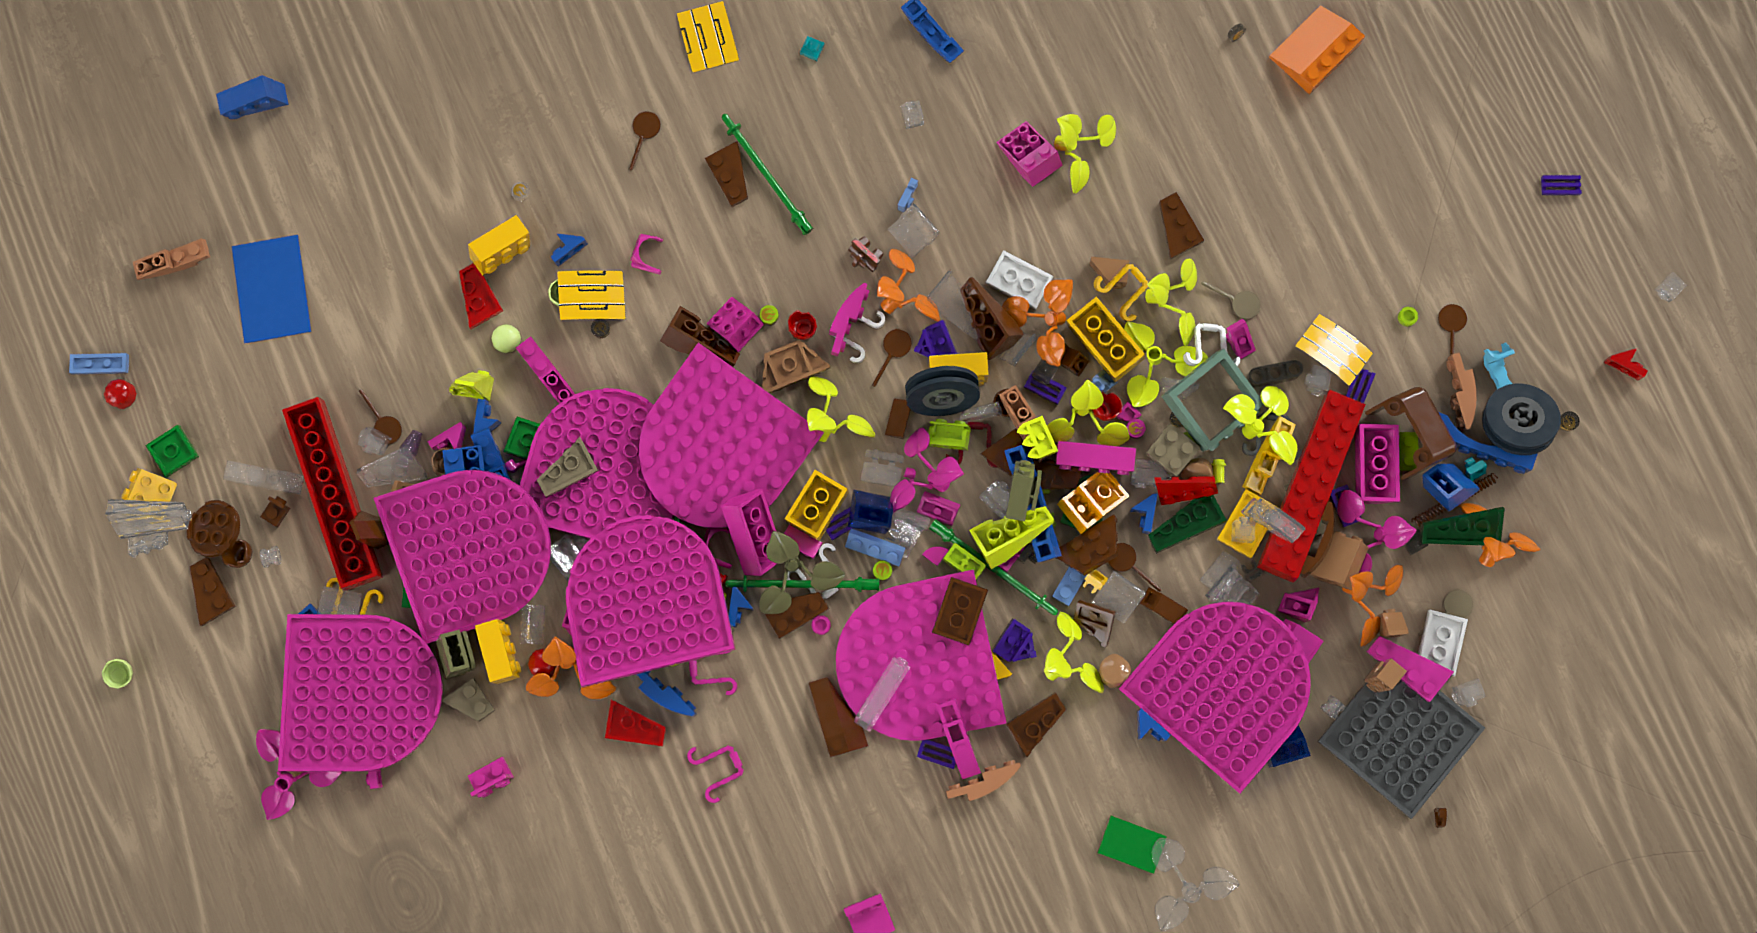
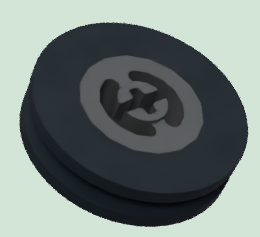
M939 366L920 371L906 382L907 406L913 412L925 416H948L963 412L973 407L980 398L978 377L973 371L958 366Z
M1522 383L1505 385L1496 390L1490 396L1482 415L1483 429L1490 441L1500 449L1515 455H1533L1545 450L1553 442L1561 424L1560 411L1553 398L1540 388ZM1514 412V415L1511 419L1509 417V413ZM1532 420L1534 425L1528 427L1530 421Z

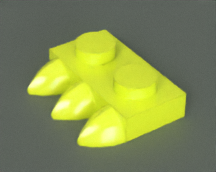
M1043 416L1025 422L1018 428L1017 433L1029 435L1024 439L1022 445L1027 447L1034 446L1028 454L1029 458H1039L1040 460L1058 452Z

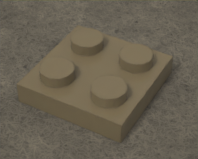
M1170 423L1145 454L1172 476L1177 477L1200 449V446Z

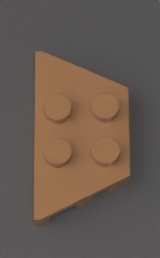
M799 339L764 354L762 388L768 393H772L831 368L827 362Z

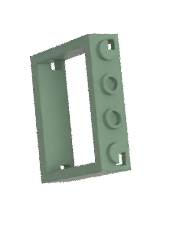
M1225 349L1215 352L1161 396L1194 442L1200 446L1202 452L1209 449L1213 451L1220 445L1218 443L1220 440H1226L1234 434L1232 431L1236 427L1239 429L1245 425L1235 419L1209 440L1177 397L1220 362L1241 392L1254 401V410L1257 411V414L1261 412L1260 408L1264 405L1260 396Z

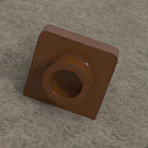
M269 496L268 500L270 502L260 517L275 527H279L289 512L290 507L285 505L287 501L278 496L276 498Z

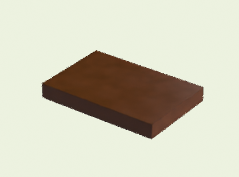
M951 577L932 633L969 646L988 589Z

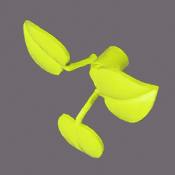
M1067 114L1057 118L1061 135L1055 138L1054 147L1056 150L1065 151V155H1070L1077 160L1072 162L1070 169L1073 194L1078 193L1087 184L1090 170L1088 163L1081 161V158L1071 151L1076 149L1077 141L1100 139L1101 146L1107 147L1111 145L1116 136V123L1111 115L1106 114L1099 119L1097 125L1099 135L1090 137H1079L1078 134L1081 132L1082 122L1078 115Z
M1190 258L1185 259L1181 265V279L1183 281L1181 284L1170 286L1168 275L1161 273L1147 284L1150 289H1147L1145 294L1148 304H1158L1159 307L1167 308L1182 315L1179 319V330L1184 346L1190 343L1194 335V317L1192 313H1185V311L1166 305L1169 297L1168 290L1185 286L1187 291H1191L1195 287L1197 269L1194 261Z
M1127 321L1124 330L1142 351L1145 350L1147 352V360L1150 363L1147 378L1143 375H1137L1132 377L1127 384V394L1133 407L1146 406L1158 396L1159 384L1155 380H1150L1153 365L1160 364L1163 358L1171 363H1176L1175 369L1182 376H1187L1208 359V356L1202 351L1201 362L1196 366H1189L1185 363L1183 356L1188 352L1191 359L1196 360V348L1181 346L1174 351V360L1166 356V354H1162L1159 347L1152 346L1155 341V335L1150 327Z
M815 376L809 378V387L815 393L827 398L823 411L811 408L807 413L809 431L821 430L824 432L819 441L826 442L830 434H835L843 425H847V428L856 434L875 438V432L871 425L864 418L857 415H848L847 420H843L836 426L835 421L826 413L831 396L836 397L838 395L837 388L827 379Z
M1086 380L1071 397V404L1074 407L1072 409L1071 421L1068 423L1067 419L1058 418L1047 425L1054 443L1058 441L1066 442L1072 438L1074 429L1071 426L1074 424L1076 413L1080 416L1090 414L1096 427L1101 432L1097 436V441L1100 445L1120 446L1129 440L1130 435L1127 427L1119 422L1110 423L1104 429L1101 428L1092 409H1098L1103 404L1104 398L1099 388L1089 380Z
M1275 386L1265 387L1261 391L1260 397L1262 403L1269 409L1259 419H1256L1255 403L1250 397L1244 394L1232 397L1224 405L1223 409L1231 413L1239 422L1245 424L1242 427L1244 437L1253 439L1256 436L1260 438L1271 435L1269 443L1272 449L1285 462L1292 465L1297 454V442L1294 437L1286 431L1279 433L1276 431L1262 432L1264 429L1262 420L1271 411L1277 416H1282L1287 412L1289 403L1285 393Z
M1060 611L1057 616V625L1059 630L1066 637H1069V642L1061 652L1056 648L1048 651L1044 668L1046 677L1054 681L1058 677L1069 678L1071 673L1080 672L1082 681L1088 687L1103 693L1104 685L1100 679L1099 671L1093 665L1084 663L1082 668L1071 669L1068 662H1066L1067 660L1064 659L1063 654L1073 643L1074 639L1079 641L1082 638V631L1072 616Z

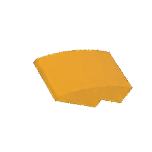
M1097 472L1062 498L1057 505L1080 534H1082L1120 505L1129 495L1111 473Z

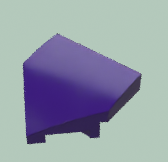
M941 320L923 329L914 351L926 357L957 354L945 321Z
M1013 618L991 650L1007 662L1037 657L1032 632Z

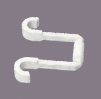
M881 311L877 312V316L881 317L879 323H874L863 316L861 319L857 318L875 329L881 328L885 324V316ZM844 338L843 341L847 345L861 352L859 358L851 357L850 361L853 363L862 362L865 358L864 349L851 340Z
M1199 323L1194 327L1196 360L1191 359L1190 353L1186 352L1183 356L1185 363L1189 366H1196L1202 360L1200 329L1210 332L1219 331L1221 350L1225 349L1227 352L1225 328L1217 324ZM1240 357L1233 360L1237 366L1240 363Z
M825 543L820 547L819 555L822 561H828L823 555L824 549L830 548L832 552L836 551L832 544ZM799 569L788 571L787 580H790L789 576L792 572L798 573L801 580H807ZM808 588L811 594L816 593L815 589ZM838 588L825 590L822 592V597L829 598L838 591Z

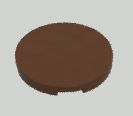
M221 500L205 502V505L192 514L187 525V540L190 541L194 551L205 557H217L226 553L239 536L240 517L238 512L232 505Z

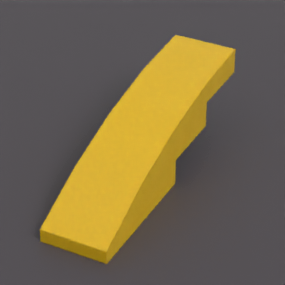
M1279 416L1270 431H1276L1277 433L1286 431L1292 435L1296 424ZM1271 435L1266 436L1242 486L1256 495H1262L1268 478L1273 476L1278 461L1282 459L1270 446L1269 437Z

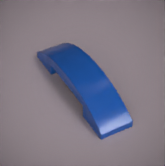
M909 0L901 7L906 17L921 36L947 62L951 63L964 52L959 44L952 37L950 38L929 15L927 8L920 0Z

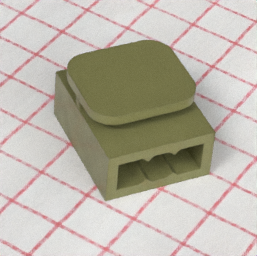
M1015 461L1007 502L1006 518L1025 521L1027 508L1030 503L1031 510L1035 511L1042 471L1038 470L1037 476H1035V464H1031L1029 461Z
M460 630L440 634L435 644L445 679L463 675L466 671H473L475 669V661L466 631L460 633Z

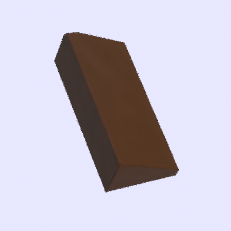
M894 398L885 431L886 436L904 439L911 411L907 406V400Z

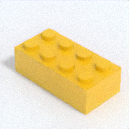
M1097 296L1067 319L1068 327L1115 383L1145 359L1144 352Z

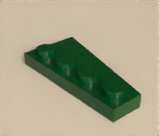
M1214 495L1195 498L1173 517L1151 532L1148 538L1157 554L1227 522V519Z
M1498 507L1423 522L1420 541L1422 544L1485 546L1484 538L1492 537L1501 542L1505 508Z

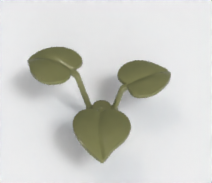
M773 531L767 545L766 554L770 561L777 564L784 563L783 585L781 590L776 586H770L764 590L759 601L760 611L764 614H779L785 612L790 607L791 596L784 592L788 571H796L799 567H802L807 575L812 577V587L818 590H829L836 587L845 577V572L834 563L823 561L816 564L813 568V573H811L805 567L803 561H799L798 555L800 550L797 542L783 533Z

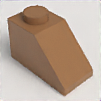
M1091 257L1090 266L1098 276H1102L1103 282L1106 285L1126 264H1129V260ZM1128 271L1115 283L1113 289L1126 287Z
M1386 609L1378 615L1380 617L1379 632L1381 637H1401L1409 634L1402 612H1395V609Z

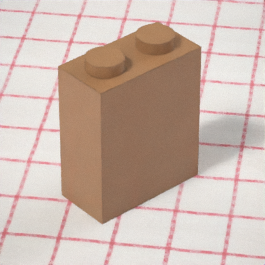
M1335 531L1326 556L1310 575L1318 581L1352 590L1350 576L1359 573L1369 547L1359 537L1352 536V538H1348L1345 534Z

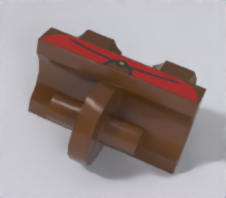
M865 236L859 240L855 238L848 249L851 252L850 257L854 259L852 266L854 268L858 265L862 268L867 267L873 273L884 254L879 249H875L873 252L868 250L867 248L871 243Z

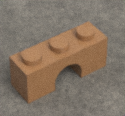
M1390 658L1385 662H1377L1364 681L1367 682L1366 686L1375 693L1377 691L1393 690L1407 671Z

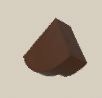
M1435 808V825L1437 828H1444L1447 821V809Z

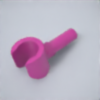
M511 459L505 463V467L510 473H514L519 467L526 465L527 460L515 463Z
M907 467L904 477L910 478L909 482L911 483L915 479L916 471L913 468Z

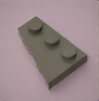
M581 437L537 479L546 498L598 472Z

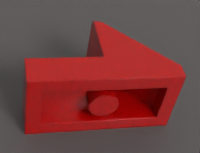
M1637 348L1612 355L1604 361L1605 364L1638 381L1644 378L1648 370L1643 368L1642 364L1631 362Z

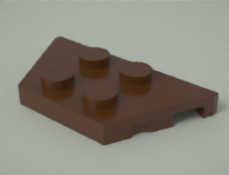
M1113 514L1060 546L1062 556L1055 559L1062 561L1068 567L1074 568L1077 572L1086 576L1117 557L1118 547L1116 543L1118 541V533L1116 532V523H1118V519Z

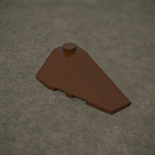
M970 277L961 287L960 292L966 310L971 314L973 320L971 325L973 329H976L978 346L982 352H987V359L991 360L1012 348L1024 333L1010 314L973 277Z
M679 306L660 342L664 343L667 347L689 355L695 346L700 343L734 367L740 353L724 339H718L713 334V329L700 323L701 319L697 315Z
M360 511L350 521L358 541L376 549L389 544L380 517Z
M825 677L809 682L830 757L867 747L868 743L863 727L830 680Z

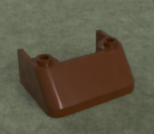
M1422 387L1409 389L1365 411L1366 415H1374L1383 409L1391 416H1399L1405 413L1419 437L1423 447L1416 450L1413 455L1417 468L1400 476L1401 480L1409 479L1451 457L1457 450L1453 437L1428 392Z

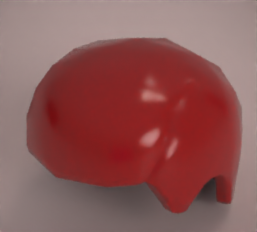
M797 310L789 316V332L797 339L807 340L815 335L817 330L816 319L809 312L804 313Z
M122 379L110 381L105 387L104 399L113 407L125 409L133 404L137 393L131 383Z
M1102 392L1103 404L1098 409H1092L1095 417L1100 420L1111 421L1122 412L1123 404L1115 393L1104 394Z
M545 648L535 650L530 655L528 661L531 674L535 676L545 673L551 678L556 666L544 662L542 654Z

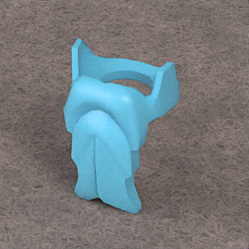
M1506 342L1501 344L1502 352L1490 351L1489 349L1484 350V366L1494 380L1497 390L1505 385L1512 384L1504 367V358L1515 354V351Z

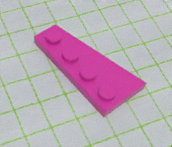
M1381 636L1377 637L1366 651L1378 662H1385L1391 658L1403 667L1407 672L1401 678V681L1427 702L1434 698L1454 673V671Z

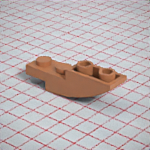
M201 238L173 250H162L133 261L137 280H142L196 266L199 261L210 258L206 240Z
M1459 352L1447 358V368L1449 372H1452V385L1457 390V393L1451 396L1450 405L1452 410L1456 412V425L1461 429V433L1471 428L1474 419L1476 384L1473 369L1465 371Z
M1016 385L999 394L1017 430L1023 423L1036 418ZM1020 434V436L1022 437L1023 441H1024V439H1025L1027 436H1029L1028 434H1027V435H1022V434ZM1047 457L1042 458V459H1040V460H1039V458H1038L1037 460H1038V462H1041L1042 460L1046 459Z
M1012 760L1003 763L1004 767L997 769L996 765L984 768L985 772L981 773L983 781L980 782L979 778L969 780L968 785L961 787L960 783L951 785L949 790L946 791L947 798L950 799L967 794L968 800L972 801L983 797L1006 783L1018 771L1021 765Z

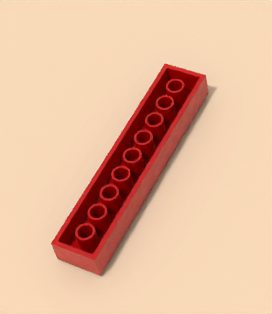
M1332 390L1325 394L1257 568L1292 583L1298 579L1366 404Z
M316 397L282 409L340 589L348 591L383 578L374 548L358 541L350 524V521L355 518V515L361 509L325 401L320 397Z

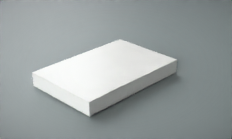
M1003 250L986 281V285L1009 297H1023L1029 302V307L1036 310L1044 296L1045 286L1052 281L1054 276Z
M1428 610L1418 655L1454 671L1451 676H1455L1468 619Z

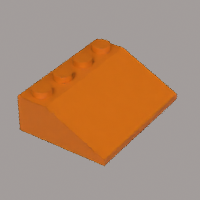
M1320 5L1269 58L1310 95L1362 43L1365 35L1352 23Z

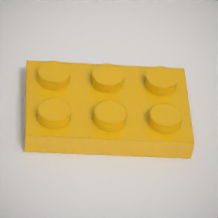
M1245 489L1217 540L1251 559L1280 508Z

